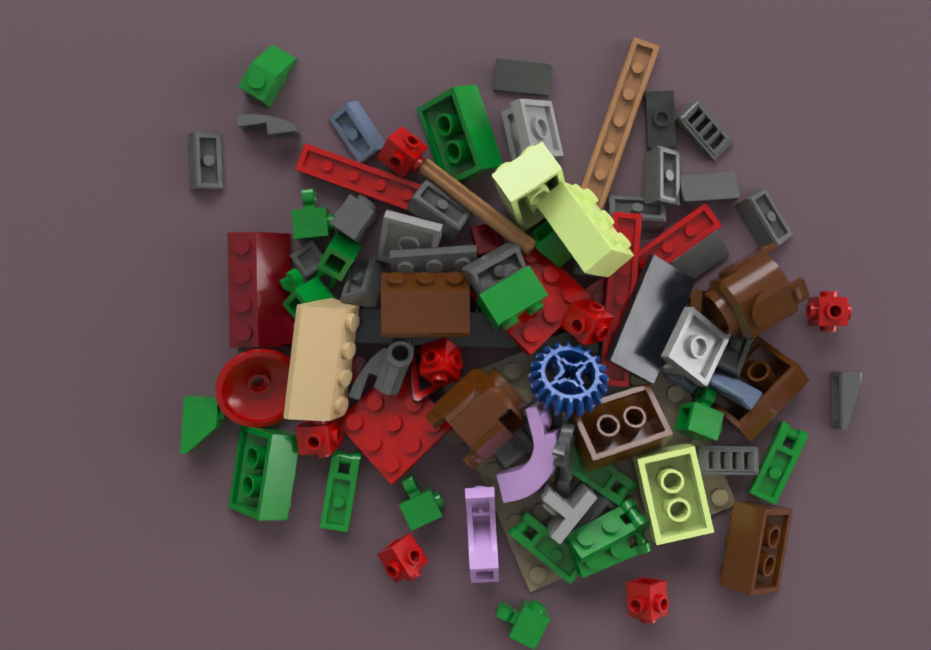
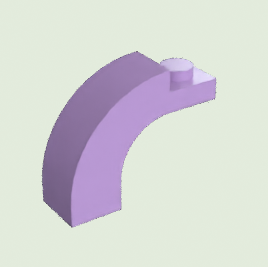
M543 402L532 404L525 409L534 442L530 460L523 465L503 469L496 475L503 503L520 500L533 494L552 476L557 466L553 465L555 455H552L555 444H558L561 428L550 430L552 418L550 411L544 410Z
M476 486L465 488L471 583L499 582L494 487Z

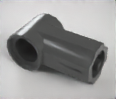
M393 338L390 342L374 387L380 392L387 395H398L414 355L415 345L411 338ZM404 346L409 353L406 356H398L393 348Z

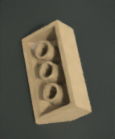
M334 298L297 305L283 418L288 420L331 421L345 415L349 405L347 398L349 384L352 380V360L356 352L355 338L356 330L360 323V306L342 303L341 300Z

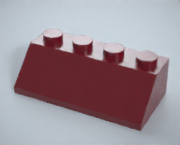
M227 232L230 348L292 346V343L281 344L280 315H291L282 303L291 292L283 289L279 282L287 277L286 273L292 270V259L290 257L291 234Z

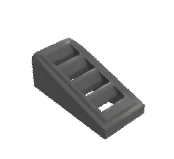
M698 98L675 120V124L712 161L734 141ZM696 113L699 117L691 124L688 119ZM704 121L707 125L698 133L695 128ZM712 129L715 133L705 141L703 136ZM720 137L723 141L713 150L710 145Z
M832 371L831 427L848 430L863 372Z
M696 446L701 474H759L758 447ZM709 452H712V469H709ZM720 452H723V469H721ZM732 452H735V469H732Z

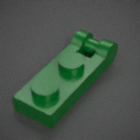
M782 420L779 421L775 427L774 436L759 465V474L754 475L747 492L776 505L807 441L808 433L801 429L796 431L790 428V424ZM785 438L791 440L790 448L782 446Z
M575 443L573 446H570L571 473L618 506L626 501L625 499L631 490L634 492L637 488V483L611 465L586 473L575 448ZM617 480L622 484L615 493L610 488Z
M336 449L332 453L320 528L342 532L349 531L362 453L353 452V454L343 453L341 449ZM340 464L350 465L349 473L339 472Z
M633 499L625 501L620 507L567 535L565 541L580 564L639 533L649 525L645 515H640L637 511L638 506ZM628 516L631 523L625 525L622 519Z
M525 510L520 516L522 520L517 526L513 525L508 533L571 585L578 574L570 547L564 540L559 544L552 539L547 526L540 522L532 513ZM530 527L537 531L531 539L525 535Z
M646 528L633 535L635 544L629 546L626 539L581 564L570 549L578 576L584 578L636 555L650 552L652 546L650 541L646 540L644 534Z

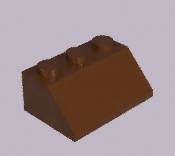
M382 273L381 338L470 337V286L464 273Z
M757 336L750 345L741 373L736 379L761 391L762 396L753 409L748 410L717 393L711 408L723 412V420L751 443L804 387L809 379L799 364Z
M649 383L603 397L600 405H595L590 413L584 410L583 415L578 417L575 412H572L570 417L571 424L576 425L573 435H576L575 448L586 473L664 447L673 435Z
M734 501L730 511L729 534L725 539L726 551L724 562L720 568L721 586L750 596L779 592L793 509L752 501Z

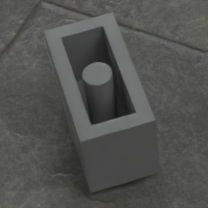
M350 194L330 223L361 244L379 218L375 212L377 207L361 194L358 198Z

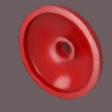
M254 349L240 353L229 360L221 369L215 386L216 399L222 412L232 421L247 427H266L284 420L290 358L274 350ZM256 377H261V378H262L261 381H258V382L253 381V379L256 378Z

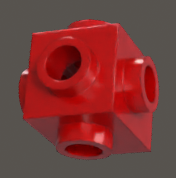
M401 126L387 138L377 158L390 167L392 171L404 178L411 171L416 173L419 170L421 164L426 160L423 158V155L428 146Z
M820 291V297L808 298L806 306L808 326H819V331L837 332L838 326H848V320H850L852 315V308L850 303H848V297H838V291Z
M590 299L572 301L561 327L573 335L574 340L578 343L589 345L601 342L608 336L610 332L609 326L614 316L605 311L603 305Z
M447 338L422 344L419 371L423 378L437 387H444L448 383L460 381L462 358L461 350Z
M338 418L331 421L305 420L295 427L299 455H315L316 458H326L331 456L341 446L343 441V431L339 427Z
M411 533L393 540L377 553L387 575L392 578L394 583L405 579L407 582L416 579L422 573L420 569L429 562Z
M640 577L626 582L628 617L638 618L641 623L652 624L656 623L658 618L668 615L669 600L667 597L666 580Z

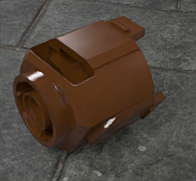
M767 243L762 247L755 248V251L719 271L718 277L709 282L708 292L703 295L705 305L716 324L729 337L737 334L740 338L752 340L797 313L798 304L810 297L804 279L800 277L789 283L777 263L767 254L777 248L774 243Z
M474 368L443 395L425 417L434 429H437L445 421L451 425L453 429L447 436L456 446L465 441L471 447L472 451L463 461L469 467L475 469L484 460L486 461L524 425L525 416L521 411L528 404L495 368L488 374L483 369Z

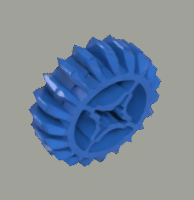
M557 341L553 349L546 346L543 353H538L535 361L531 363V373L528 377V381L531 383L530 391L536 394V403L545 402V411L552 407L555 409V416L559 415L560 411H563L567 419L571 417L572 412H575L580 417L583 415L584 410L588 413L593 411L594 406L600 405L602 397L605 396L608 383V375L605 374L606 365L600 364V356H591L592 348L584 351L580 343L576 347H572L570 341L565 344V347H562ZM550 368L554 376L551 383L548 382L545 374ZM586 375L591 385L588 390L584 388V382L582 381Z

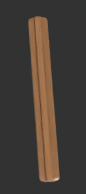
M426 159L419 167L420 173L506 240L518 244L523 253L528 255L533 251L536 241L430 159Z

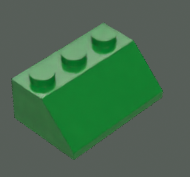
M477 84L452 87L416 108L435 164L460 183L485 175L503 164Z
M240 426L228 503L229 508L258 521L288 520L299 453L296 434L266 427Z

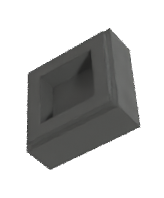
M311 240L291 254L290 257L305 279H308L318 272L319 269L316 266L322 258L323 252L316 242Z

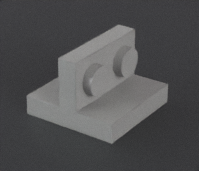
M517 99L511 102L512 108L501 112L512 161L518 158L527 147L536 146L540 142L544 143L555 159L564 156L552 101Z
M386 210L383 218L377 260L390 263V250L439 247L443 224Z
M684 307L661 355L664 360L660 370L664 374L685 375L699 387H707L730 337L694 307Z
M582 481L568 499L547 482L540 487L539 493L542 498L540 500L543 503L542 506L554 515L546 525L551 538L561 544L596 501V495Z

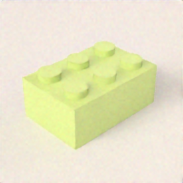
M543 142L536 146L527 147L518 158L512 162L503 163L492 174L504 209L516 226L524 232L546 219L536 204L561 181L565 182L562 168Z
M561 181L536 204L584 273L602 277L611 276L634 256L629 249L631 243L621 232L617 233L612 226L614 220L605 210H600L596 204L598 199L590 189H582L577 184L571 185Z
M687 442L632 457L645 515L649 521L650 537L656 545L714 533L695 446Z

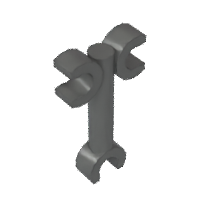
M564 423L561 428L558 444H555L552 455H555L553 465L559 466L560 469L557 491L569 495L570 484L574 483V475L571 473L570 446L574 445L576 435H573L576 425Z

